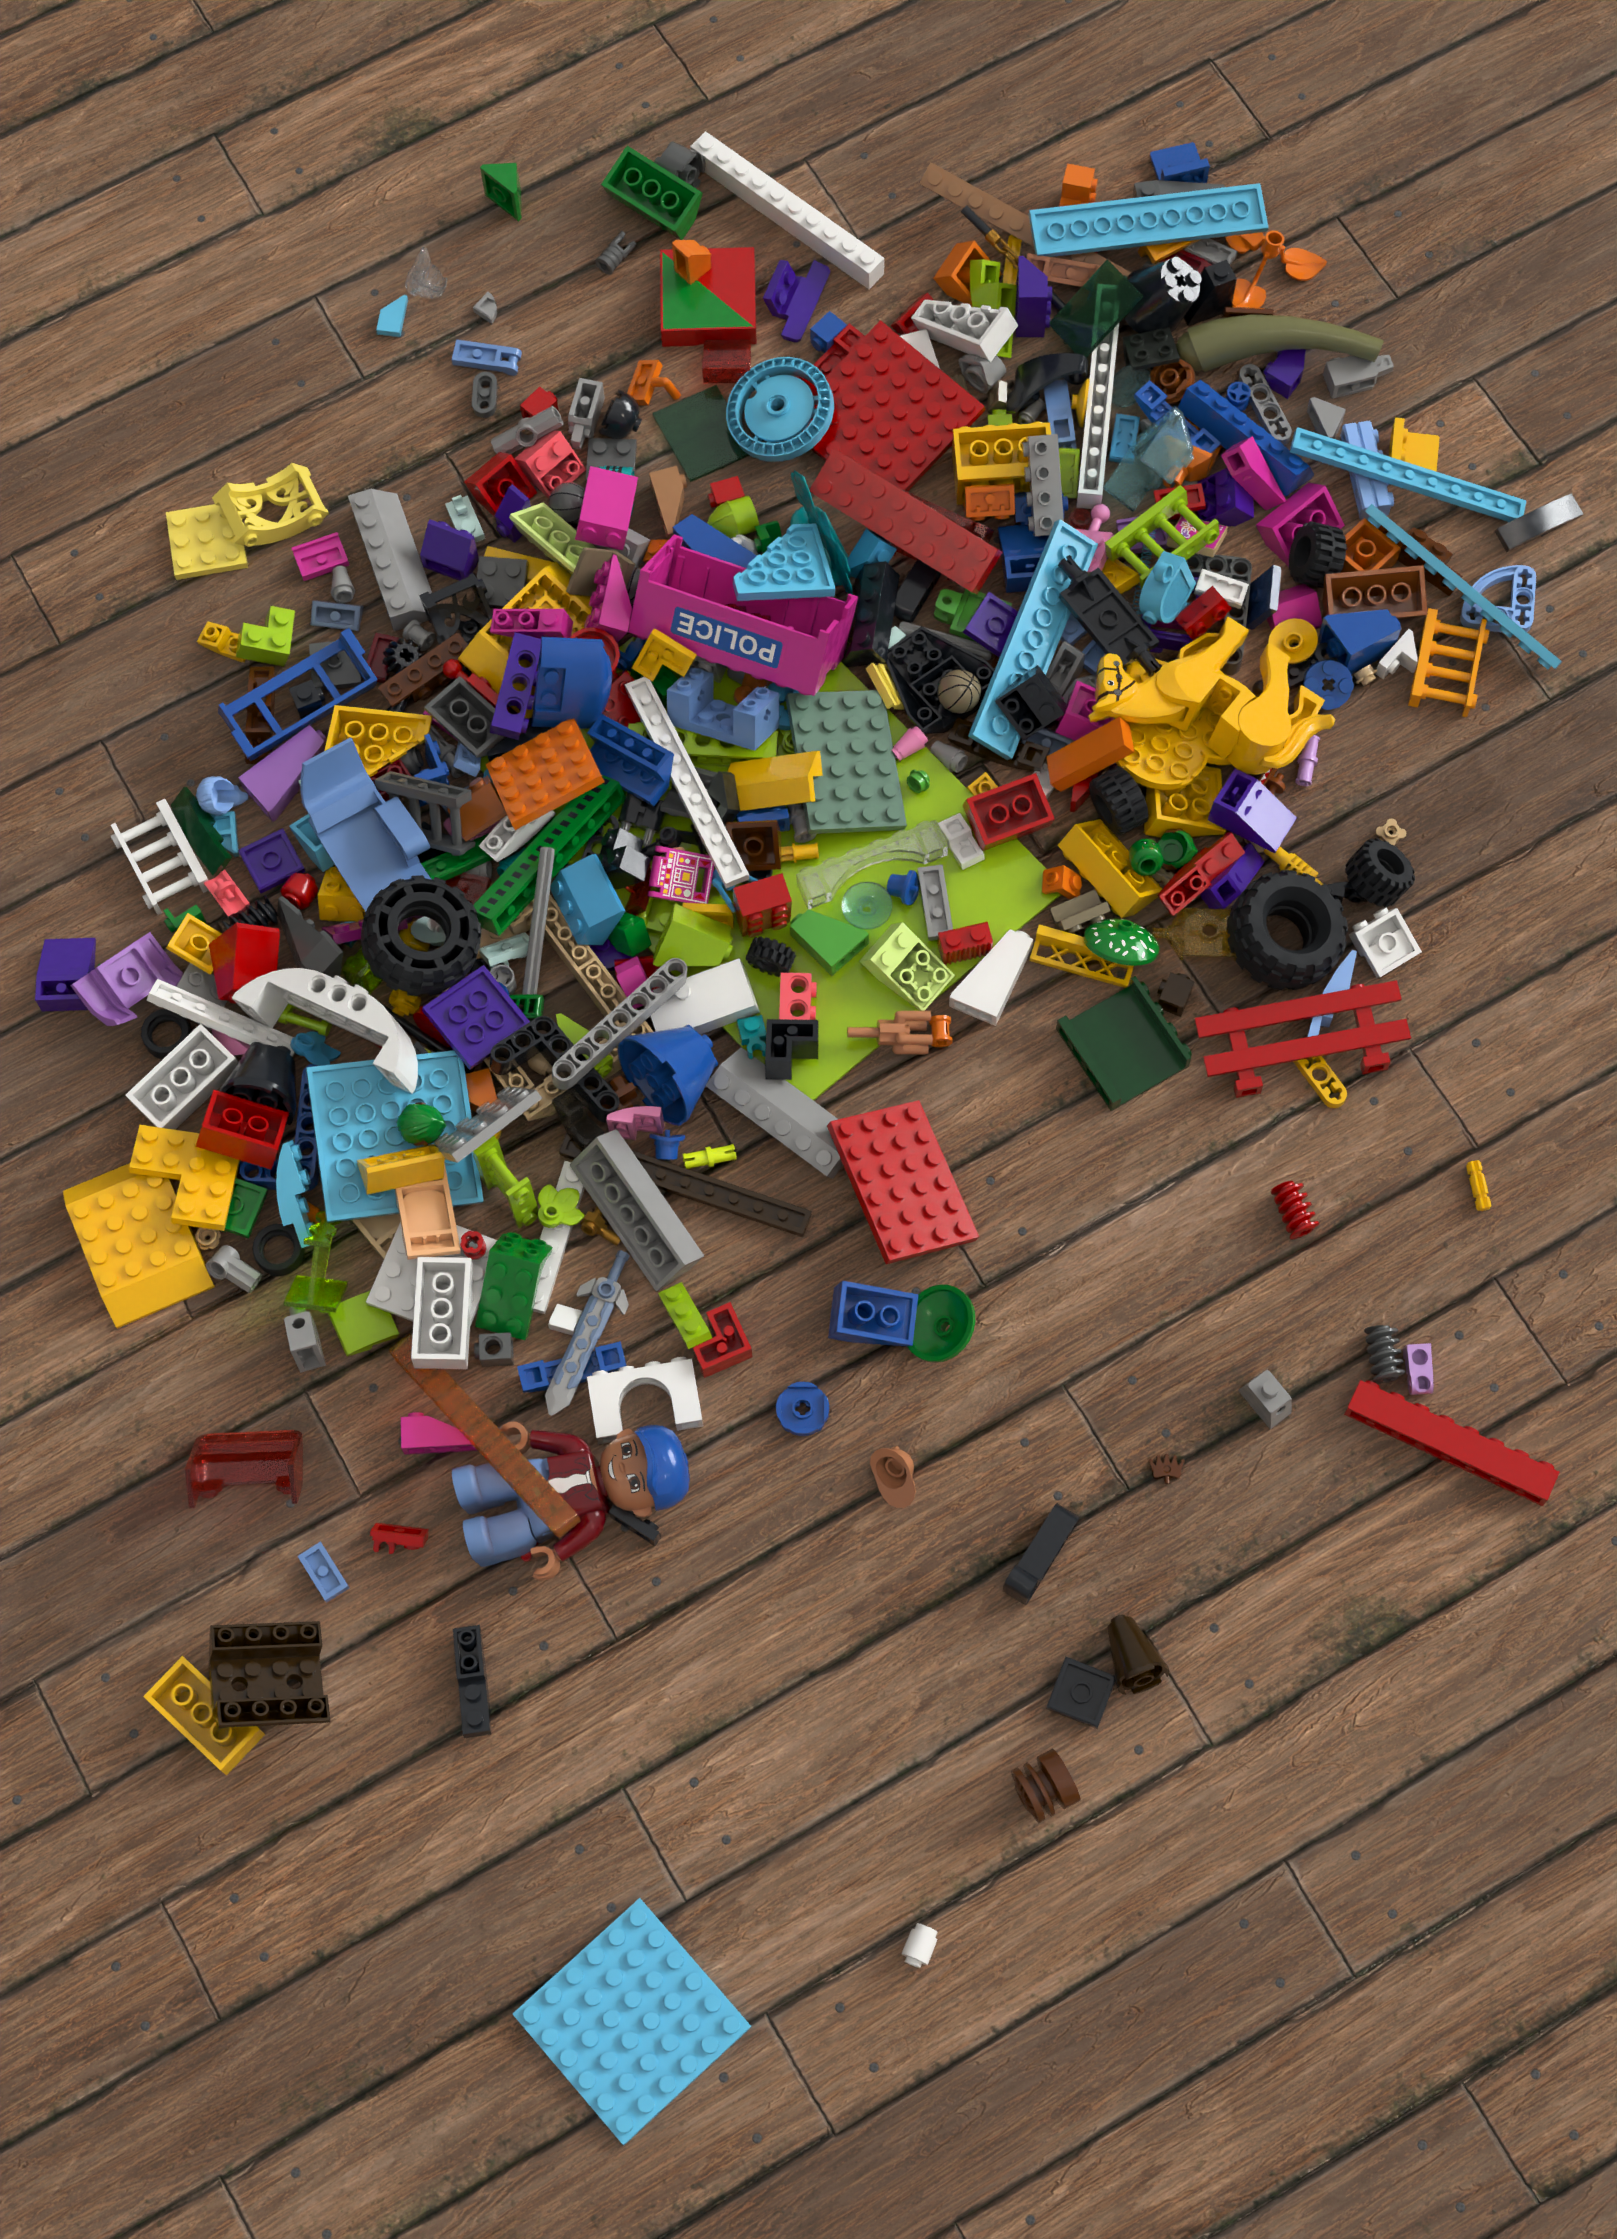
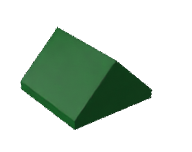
M517 163L483 164L480 170L485 196L517 221H520L522 219L521 188Z

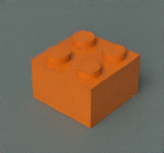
M1363 518L1345 535L1347 544L1346 558L1340 573L1387 569L1397 563L1401 548L1366 518Z

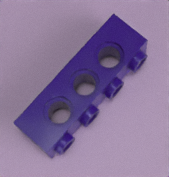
M514 633L489 733L519 740L520 733L526 734L529 719L524 717L526 709L532 710L534 695L530 693L532 686L536 687V669L539 662L541 639ZM520 660H528L531 666L524 668L518 662ZM522 683L526 689L517 691L513 688V684ZM515 706L520 712L518 714H510L507 711V707Z

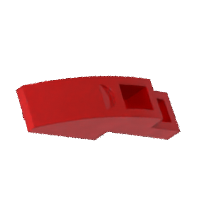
M1227 832L1212 846L1202 849L1160 891L1158 897L1171 916L1177 914L1211 886L1210 882L1245 854V851L1234 835Z

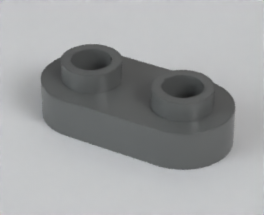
M481 372L473 380L472 408L475 415L480 418L492 416L497 408L498 384L495 375L490 372Z

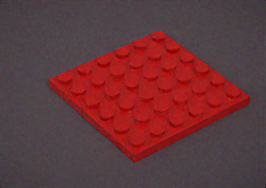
M880 320L825 377L832 389L834 413L827 432L811 450L826 461L832 450L836 449L907 493L952 446L953 429L964 426L970 427L986 409L982 403ZM817 388L812 391L813 396L818 395Z

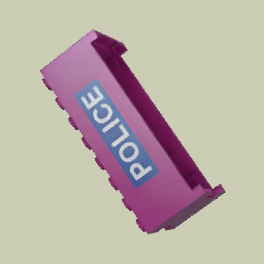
M675 534L640 570L628 630L629 633L635 634L640 639L647 640L655 628L691 650L697 656L705 658L707 662L719 663L728 666L733 671H742L751 674L756 679H766L774 682L779 687H789L798 690L803 695L815 696L824 684L828 671L830 669L834 671L844 658L858 596L848 594L846 602L833 597L737 601L733 588V577L738 572L742 573L747 568L682 547L683 537Z

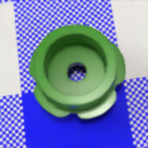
M914 769L907 777V784L915 793L926 791L930 786L929 776L922 770L917 771Z

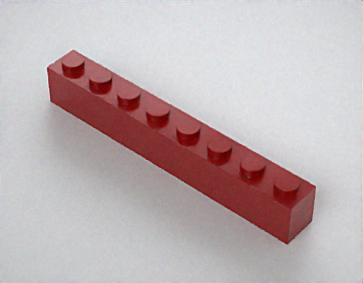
M1359 1381L1344 1415L1542 1507L1548 1501L1560 1473L1554 1469L1555 1467L1546 1461H1535L1529 1458V1454L1522 1450H1511L1496 1438H1485L1479 1435V1431L1472 1427L1459 1426L1454 1423L1455 1421L1446 1415H1435L1429 1412L1430 1409L1419 1403H1409L1405 1401L1402 1395L1396 1392L1388 1393L1383 1391L1378 1384L1372 1381Z

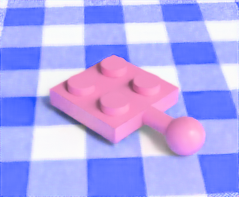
M1097 504L1092 508L1091 518L1093 520L1088 530L1076 529L1098 543L1087 572H1092L1098 567L1101 571L1103 570L1108 558L1106 556L1105 542L1114 536L1111 532L1099 531L1101 524L1110 517V510L1104 504Z

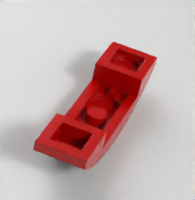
M849 323L833 339L834 344L813 365L826 377L865 335ZM796 376L797 378L803 380L809 386L811 391H813L816 388L808 380Z

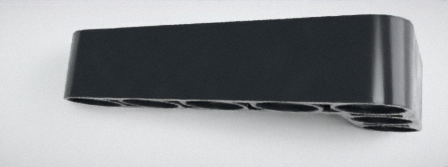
M539 1016L492 1047L490 1069L497 1075H505L538 1053H541L553 1067L554 1063L572 1048L574 1044L550 1017ZM544 1030V1031H546V1032H548V1033H547V1034H541V1033H539L538 1031ZM518 1044H526L527 1047H519ZM554 1049H562L564 1052L558 1053ZM582 1054L576 1057L579 1061L587 1060ZM498 1057H504V1058H506L507 1060H505V1061H500V1060H498V1059H496V1058H498ZM594 1067L571 1087L573 1092L600 1122L607 1123V1115L618 1111L620 1103L618 1095ZM567 1071L558 1073L561 1078L570 1076V1073ZM586 1086H593L596 1089L589 1090L586 1088ZM607 1104L610 1105L612 1108L606 1109L603 1108L602 1105Z

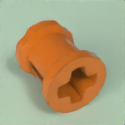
M947 1015L931 1017L929 1021L933 1037L931 1046L946 1047L953 1043L949 1031L951 1017Z

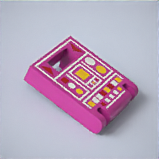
M655 846V852L665 853V857L653 856L649 886L660 889L659 892L648 891V897L679 903L708 904L714 869L710 856ZM699 868L705 869L701 893L695 892Z

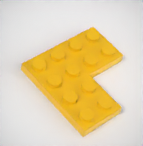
M139 1125L129 1173L180 1180L171 1217L172 1224L224 1231L240 1160L195 1147L199 1133Z

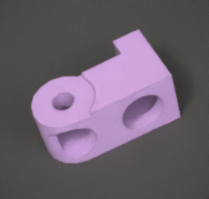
M1431 1343L1406 1345L1403 1348V1359H1405L1410 1395L1432 1394L1434 1384Z

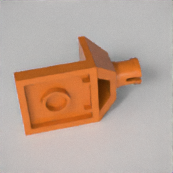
M1184 417V418H1185L1190 424H1192L1198 431L1201 430L1198 426H1196V425H1195L1193 422H1191L1188 418ZM1168 435L1162 457V463L1168 472L1163 479L1165 487L1170 488L1173 482H1175L1173 487H1178L1179 485L1182 486L1184 480L1191 482L1206 478L1220 455L1223 446L1220 445L1211 454Z

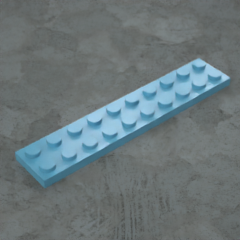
M1260 183L1029 210L1028 213L1035 254L1037 256L1049 257L1267 232L1269 228Z
M1061 519L1055 521L968 735V737L1006 760L1013 758L1021 736L996 704L995 699L1017 678L1037 665L1046 675L1071 613L1059 599L1060 592L1071 585V580L1059 568L1058 564L1063 558L1067 561L1066 556L1071 555L1081 570L1087 572L1098 546V543Z

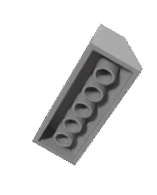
M368 489L349 495L351 509L393 630L404 629L412 620H417L420 623L429 621L419 595L426 592L431 594L432 591L398 494Z
M743 1048L738 1049L725 1060L707 1082L706 1087L827 1177L833 1179L843 1166L827 1128L830 1121L838 1120V1118L786 1080L766 1079L765 1064L754 1056L753 1059H749L747 1051Z
M617 1129L596 1137L570 1163V1167L656 1292L689 1271L704 1257L702 1251Z

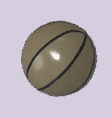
M953 670L940 680L937 691L941 705L952 713H965L972 710L978 704L981 686L978 679L972 673L966 670Z

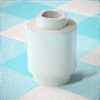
M919 1923L916 1924L915 1929H911L902 1951V1955L906 1957L905 1962L917 1968H921L922 1964L928 1965L937 1943L935 1938L937 1931Z

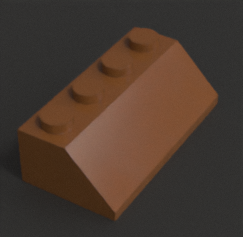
M1424 565L1325 574L1322 599L1323 616L1388 609L1390 614L1397 617V619L1417 618L1428 615Z

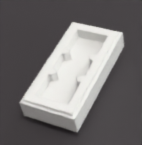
M1202 569L1194 594L1201 596L1210 587L1214 586L1229 606L1241 609L1249 584Z

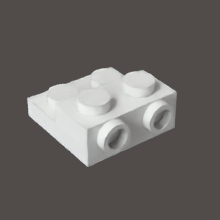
M1387 907L1378 910L1373 914L1375 919L1368 923L1366 920L1355 924L1352 926L1354 931L1348 934L1359 955L1366 958L1376 978L1382 977L1422 952L1397 908L1388 910Z

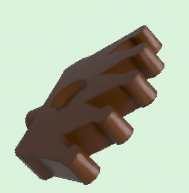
M1167 1453L1164 1456L1163 1463L1160 1455L1156 1456V1465L1152 1462V1459H1149L1148 1463L1153 1472V1478L1164 1477V1484H1170V1478L1179 1479L1185 1462L1184 1459L1181 1460L1179 1465L1176 1460L1177 1456L1174 1455L1170 1463Z

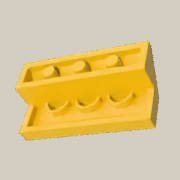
M820 751L733 762L727 771L735 775L740 811L815 802L813 777L823 776Z

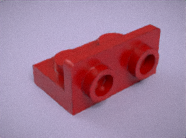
M1212 586L1182 610L1175 620L1194 641L1197 637L1205 634L1207 629L1214 623L1223 619L1232 608Z

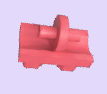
M226 870L221 871L218 876L204 883L228 918L231 915L235 918L238 917L237 912L239 910L245 912L246 906L250 905Z

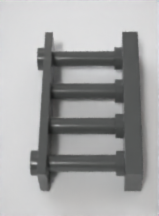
M392 771L375 779L376 789L389 794V800L395 796L399 798V795L406 796L409 799L410 815L424 833L430 848L449 852L453 856H461L475 847V841L468 840L466 842L462 838L460 808L463 804L472 800L471 790ZM419 800L426 801L429 804L431 831L421 827ZM439 804L450 809L452 836L442 833Z

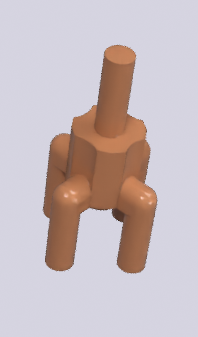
M897 1011L894 1015V1020H878L877 1027H847V1037L876 1038L878 1045H892L894 1054L928 1055V1045H932L933 1042L932 1034H910V1031H926L927 1021L931 1020V1011Z

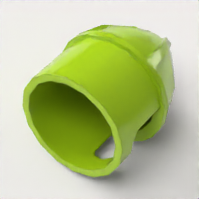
M747 495L732 501L728 500L718 506L710 515L707 524L727 537L733 538L736 535H747L756 532L755 526L759 525L753 502L750 496Z

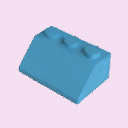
M591 854L560 870L550 885V890L578 945H603L626 912L597 854Z

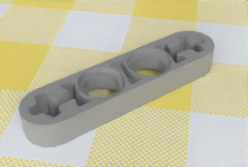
M1253 364L1243 366L1240 369L1238 380L1239 382L1246 383L1251 390L1249 403L1265 431L1285 446L1291 438L1292 429L1261 370ZM1246 374L1254 376L1253 382L1250 377H1245ZM1260 391L1266 394V398L1258 400L1253 394ZM1270 410L1275 412L1277 416L1274 419H1268L1264 416V412ZM1277 424H1278V430H1279V432H1280L1281 434L1285 433L1284 437H1282L1280 434H1277V435H1276V432H1277V427H1276V425H1277Z

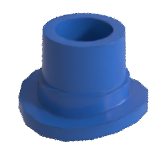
M910 870L907 875L891 874L887 883L888 895L900 897L904 905H912L919 893L917 873L914 870Z
M665 1130V1136L649 1134V1138L655 1139V1158L678 1159V1146H680V1141L685 1139V1135L670 1136V1130Z

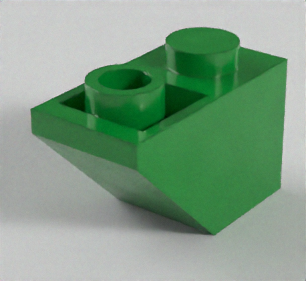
M627 912L624 913L608 937L617 951L631 957L652 945L644 919Z

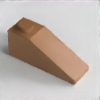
M677 466L649 473L650 486L667 539L673 536V526L679 523L684 502V489L687 488L684 474H679Z

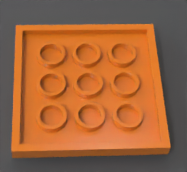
M574 718L561 722L554 728L539 734L537 737L522 745H518L513 750L485 764L515 830L605 782Z

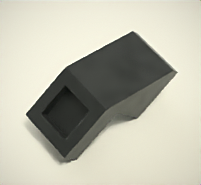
M719 771L712 777L707 793L721 803L716 807V810L726 828V823L734 821L740 811L735 775L731 772Z

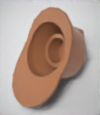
M898 1446L891 1449L880 1448L876 1450L871 1456L870 1465L883 1499L895 1508L909 1506L916 1494L915 1483L912 1477L914 1471L912 1458Z

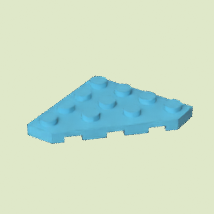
M792 524L783 537L775 539L767 547L765 553L757 555L748 563L747 569L742 573L738 572L733 577V588L737 601L835 596L836 588L817 524Z

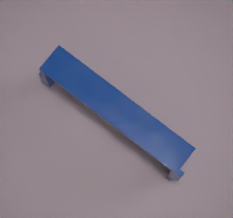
M350 628L341 632L339 639L227 706L224 703L219 704L218 714L228 725L232 736L247 759L249 758L252 761L296 735L308 725L311 726L331 714L335 705L344 706L376 687L378 679L362 656L365 654L364 649ZM344 650L365 682L340 695L320 664ZM314 669L333 698V701L282 731L262 698L309 670ZM255 703L275 735L253 748L232 716Z

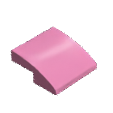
M640 1106L626 1108L608 1114L606 1119L609 1132L617 1129L623 1139L636 1140L637 1131L663 1134L664 1130L661 1107Z

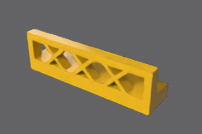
M1040 924L1029 960L1123 988L1128 987L1134 968L1131 965L1117 964L1097 956L1088 949L1082 936ZM1043 945L1050 947L1054 954L1045 958L1038 956L1037 952L1039 946ZM1067 953L1075 954L1078 962L1072 965L1066 964L1061 956ZM1097 960L1103 968L1094 972L1089 970L1085 963ZM1117 966L1127 969L1125 979L1114 977L1110 970Z

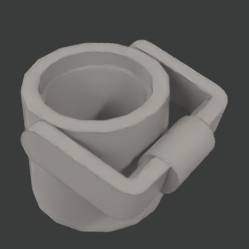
M971 354L964 355L959 359V365L965 381H968L980 393H987L1006 373V367L997 355L991 363L985 358Z

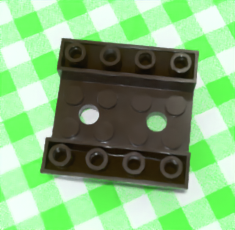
M320 1621L210 1625L209 1676L213 1717L218 1728L330 1723L328 1695L323 1694L320 1652L323 1646ZM295 1679L301 1683V1687L292 1689L287 1685V1681ZM234 1682H242L245 1684L246 1689L244 1691H236L233 1689L232 1684Z

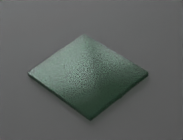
M1108 259L1050 321V326L1064 340V344L1068 345L1076 354H1081L1086 358L1143 297L1127 280V276L1123 275Z
M717 385L690 397L683 398L681 401L652 413L690 483L750 456L739 447L728 429L726 420L727 402Z

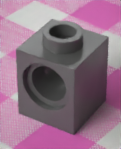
M511 1333L479 1334V1343L474 1344L475 1359L480 1360L482 1367L514 1365L513 1338ZM493 1345L500 1347V1351L497 1354L490 1355L487 1353L488 1348Z

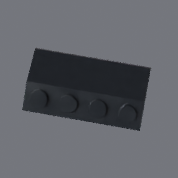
M886 561L865 564L855 579L853 595L858 596L844 658L842 659V663L847 668L870 665L871 663H886L900 575Z

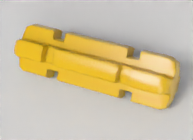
M1479 1160L1470 1161L1467 1163L1466 1169L1468 1175H1471L1469 1181L1473 1197L1476 1198V1209L1478 1211L1489 1210L1491 1201L1490 1197L1487 1196L1488 1189L1484 1174L1481 1173L1483 1170L1481 1162Z

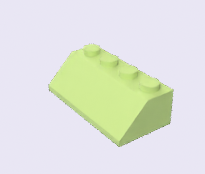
M544 502L510 514L509 518L518 531L544 552L547 557L561 565L570 575H573L583 548L597 549L592 543L575 540L576 530Z

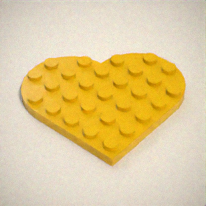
M1156 659L1157 662H1158L1160 665H1164V664L1168 663V662H1165V661ZM1134 661L1126 667L1125 672L1138 684L1150 678L1138 661ZM1206 707L1187 731L1167 723L1143 724L1126 721L1130 724L1134 753L1117 761L1116 764L1126 770L1136 783L1159 790H1174L1185 787L1200 776L1206 763L1231 765L1228 758L1223 759L1207 746L1221 716L1216 715Z

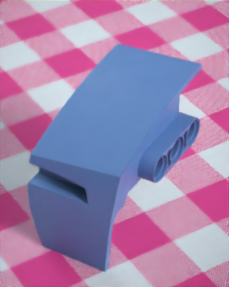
M351 737L302 763L300 790L303 807L310 815V819H308L309 824L365 912L374 896L381 889L387 888L391 882L400 878L401 880L411 879V876L423 875L425 879H431L417 856L430 849L424 833L397 796L385 802L368 776Z

